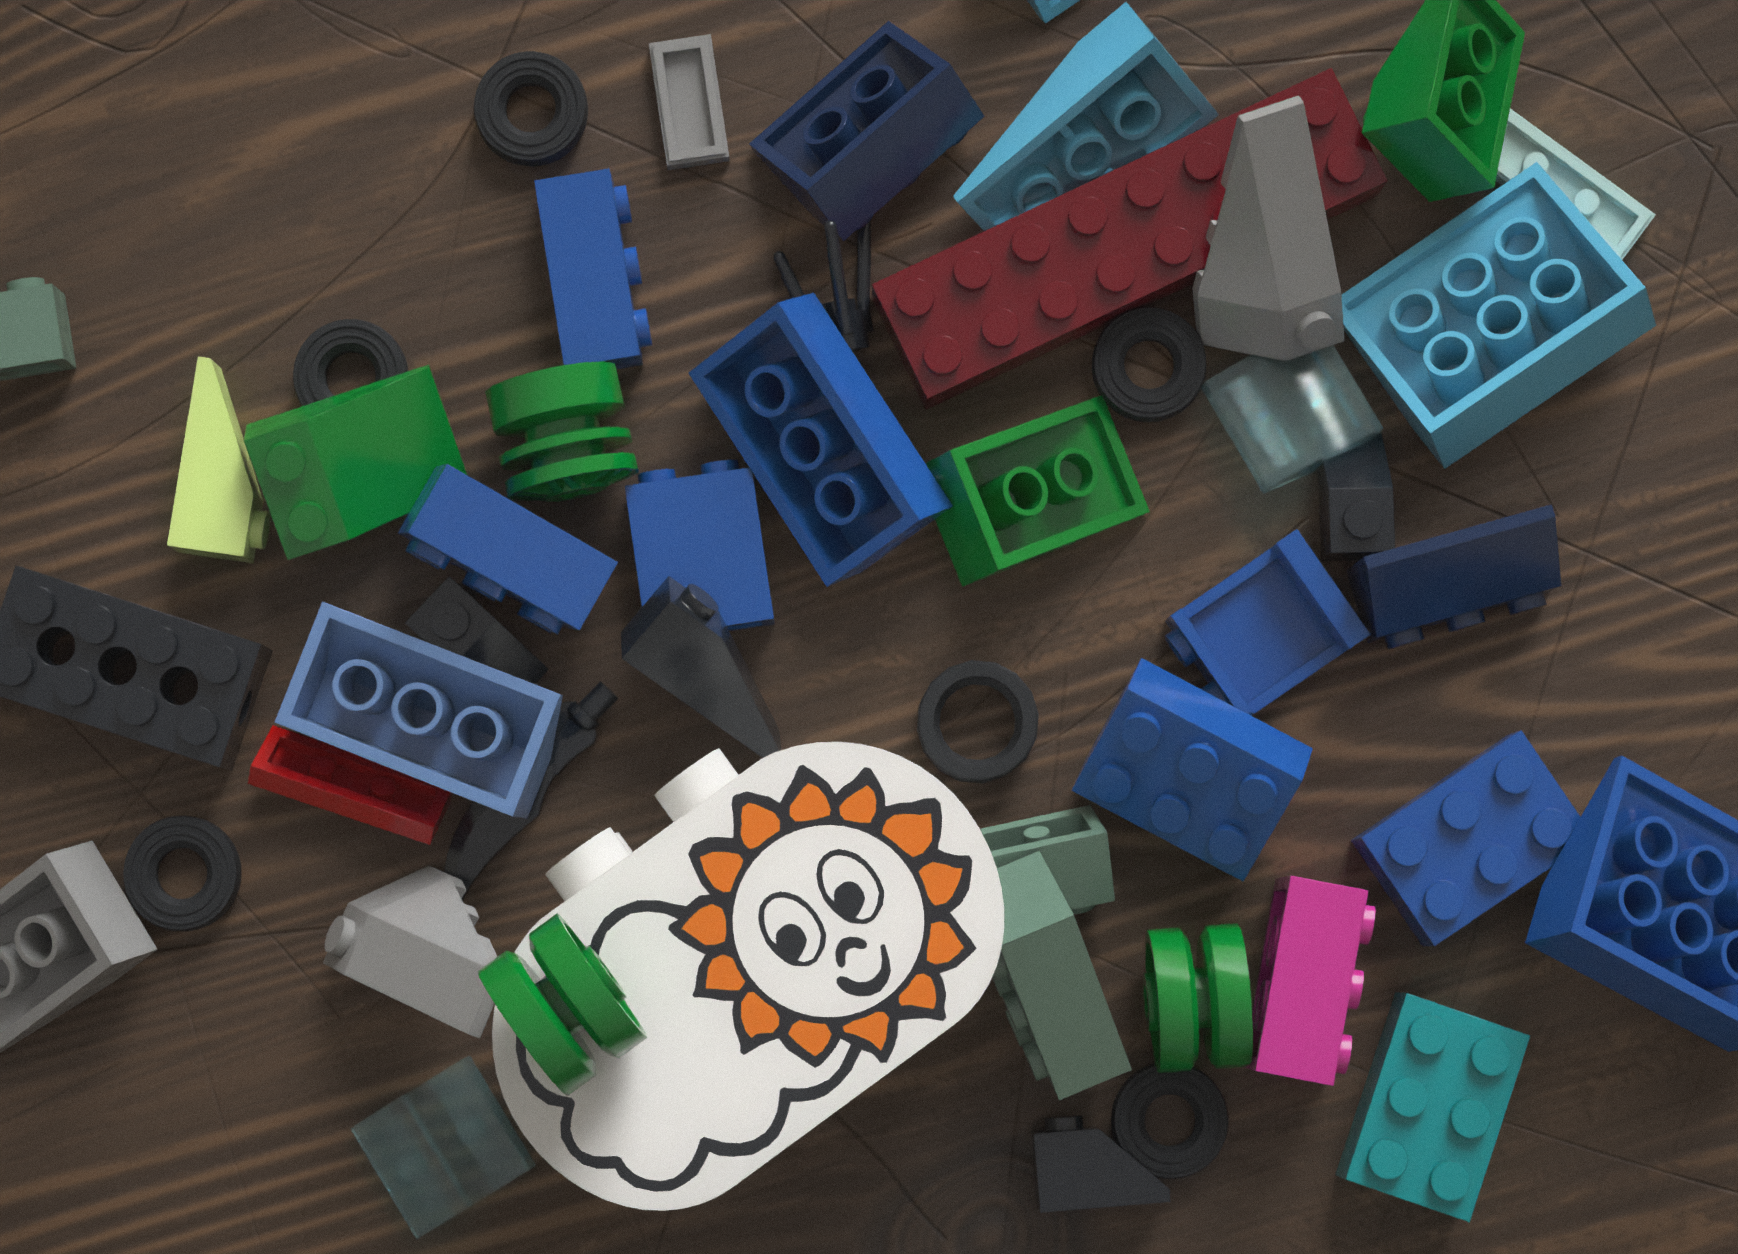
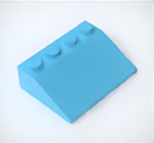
M1538 162L1342 294L1343 327L1345 333L1409 425L1444 469L1656 326L1646 287Z

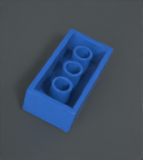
M814 292L778 302L688 373L826 587L863 572L953 506Z

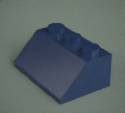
M888 21L752 140L749 145L815 219L823 225L829 220L836 223L838 237L844 241L853 232L869 223L873 215L902 189L913 184L922 171L948 148L958 144L966 136L967 132L985 116L951 64Z
M1552 504L1365 556L1346 571L1360 619L1371 634L1366 637L1367 643L1385 639L1388 650L1424 640L1425 637L1422 631L1424 627L1446 621L1448 631L1454 632L1485 623L1483 611L1507 604L1509 614L1515 615L1547 605L1544 594L1562 586L1556 518Z

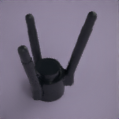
M829 220L824 224L834 301L823 303L822 306L852 351L870 347L867 332L874 331L870 313L871 220L864 227L857 230L856 304L854 298L848 299L837 225L834 221ZM776 251L773 259L790 298L803 296V290L794 271H792L786 255L782 251Z

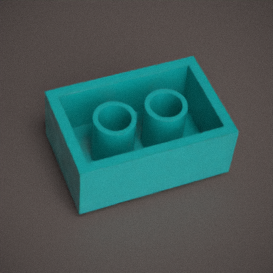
M1395 992L1335 1175L1470 1222L1531 1035L1409 993Z

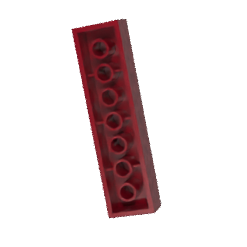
M1332 67L873 283L871 298L925 410L1103 327L1123 313L1143 308L1193 284L1197 271L1205 269L1211 247L1206 239L1210 220H1218L1226 190L1221 184V178L1238 115L1299 96L1305 105L1327 220L1377 197L1388 180L1367 138L1362 134V128Z

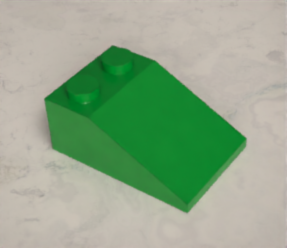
M1425 0L1373 80L1368 107L1363 117L1362 134L1429 202L1495 187L1525 36L1522 28L1496 0Z
M429 365L246 425L244 443L287 560L350 540L409 513L436 466L449 464L468 475Z
M1102 395L954 448L925 463L953 505L937 517L935 521L962 587L1150 512Z

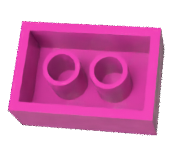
M1291 875L1275 879L1252 1006V1062L1249 1067L1242 1068L1334 1086L1336 1073H1346L1352 1050V1036L1343 1034L1348 1008L1355 1010L1358 1008L1364 982V971L1355 969L1357 952L1360 944H1369L1375 922V906L1366 905L1369 890Z

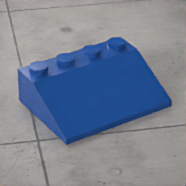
M1619 756L1614 758L1542 884L1525 944L1728 1052L1737 1051L1738 820L1626 757Z

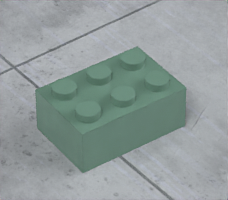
M1040 851L997 868L1004 903V934L1002 949L992 980L999 996L1003 998L1007 1008L1005 1011L1007 1019L1019 1046H1022L1035 1080L1039 1081L1048 1077L1058 1099L1062 1100L1132 1070L1074 914Z

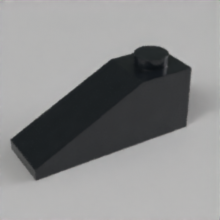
M668 576L621 631L622 659L762 758L781 751L779 728L718 611L717 603L700 587L689 584L685 588Z

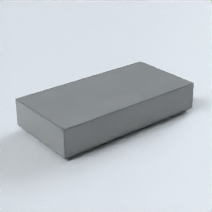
M711 34L649 43L668 170L730 161Z

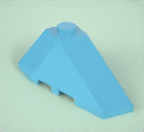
M1125 2L1076 43L953 197L980 228L986 231L1204 128L1219 114L1130 5Z

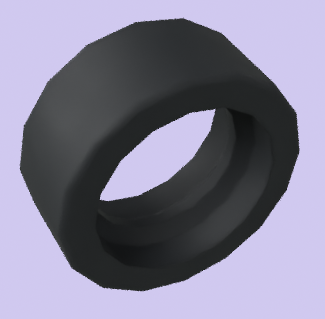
M971 660L947 668L930 683L919 704L917 733L923 752L939 771L960 782L983 784L1006 777L1025 761L1037 739L1039 713L1032 691L1017 673L996 662ZM973 684L989 686L1001 692L1011 704L1015 716L1014 734L1008 746L996 756L984 760L966 759L953 752L944 741L939 726L940 713L947 698L958 689Z

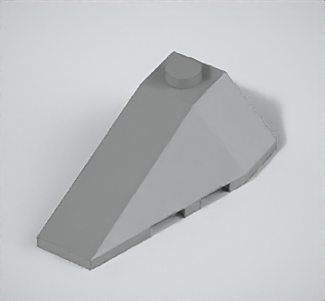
M1295 96L1238 115L1221 178V184L1226 189L1218 220H1210L1206 239L1211 247L1205 269L1197 271L1192 288L1196 332L1203 345L1288 361L1344 341L1341 288L1305 105L1299 96Z
M431 866L424 867L349 902L343 916H338L327 932L325 939V951L327 954L323 961L324 964L464 1033L480 1039L495 1004L481 982L478 970L495 959L497 954L490 939L476 932L474 926L479 916L474 907L464 904L461 899L466 892L463 881Z

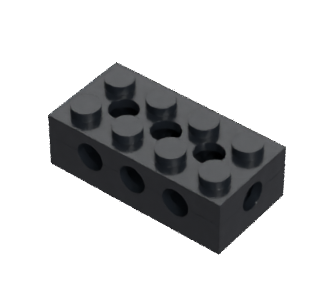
M16 565L0 609V697L232 771L273 650L260 643ZM72 634L75 640V652L68 662L57 665L53 658L54 645L62 636ZM132 653L137 662L136 673L129 682L118 685L113 676L114 665L121 656ZM193 672L198 680V691L190 702L178 705L173 695L174 685L182 675Z

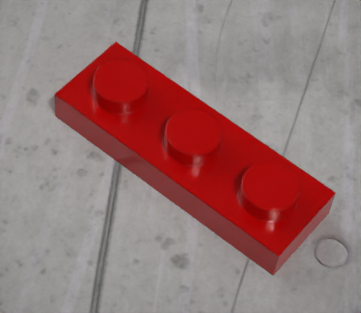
M272 725L250 766L247 783L428 845L431 844L452 797V792L328 743Z

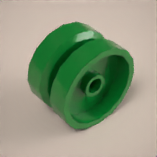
M557 913L529 933L530 951L546 976L540 979L521 956L507 950L478 970V976L498 1010L534 1060L561 1092L569 1096L596 1076L595 1058L580 1032L585 1029L606 1054L616 1058L622 1057L647 1038V1035L624 1000L627 996L594 949L590 945L586 947L568 923Z
M1238 923L1207 925L1204 927L1197 943V967L1193 965L1189 940L1180 928L1147 930L1144 949L1143 1000L1148 1032H1150L1157 1072L1191 1071L1198 1058L1199 1029H1202L1206 1054L1216 1069L1249 1067L1252 1062L1253 1051L1252 1003L1245 944Z

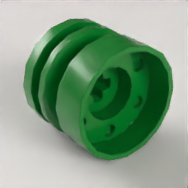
M604 361L582 362L551 367L509 378L492 385L485 391L495 435L525 438L524 444L516 446L499 456L503 470H527L512 476L504 482L509 500L521 502L572 500L601 492L607 489L608 486L629 479L639 473L634 453H610L632 442L629 428L600 427L599 421L625 408L615 363Z

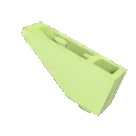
M198 356L167 546L178 553L254 563L256 548L264 549L267 544L270 529V512L262 511L263 498L222 369L211 358Z

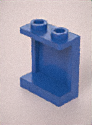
M738 460L714 461L700 466L701 475L676 478L675 469L653 470L638 474V484L625 486L642 607L665 579L670 576L685 588L689 584H694L708 593L717 603L718 611L729 631L775 625L753 472L750 468L739 469Z
M1296 529L1266 552L1182 609L1180 608L1170 615L1165 622L1172 631L1164 637L1183 666L1187 667L1194 662L1208 683L1201 688L1202 690L1252 716L1371 634L1298 529Z

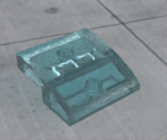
M1334 345L1288 361L1250 355L1208 379L1201 387L1263 494L1315 472L1324 460L1373 440L1383 429Z
M470 1055L350 1128L416 1240L536 1166Z

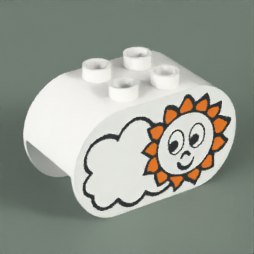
M816 742L774 752L760 759L738 775L720 748L688 767L654 795L672 819L673 823L635 851L631 850L619 832L614 833L612 828L609 827L575 849L545 874L564 902L542 917L529 930L514 953L521 956L540 979L546 976L530 951L529 933L558 913L573 929L586 947L590 945L610 970L627 996L624 1000L647 1035V1038L622 1057L616 1058L606 1054L585 1029L580 1032L595 1058L596 1076L567 1096L561 1092L534 1060L495 1005L492 1027L493 1057L503 1097L523 1135L554 1169L587 1192L626 1207L666 1211L700 1205L733 1188L951 1028L973 1008L992 979L1002 949L1004 934L1002 887L990 848L968 810L941 781L917 764L886 750L863 744Z

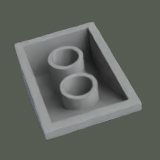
M93 841L45 854L0 889V1053L115 982L157 950V947Z

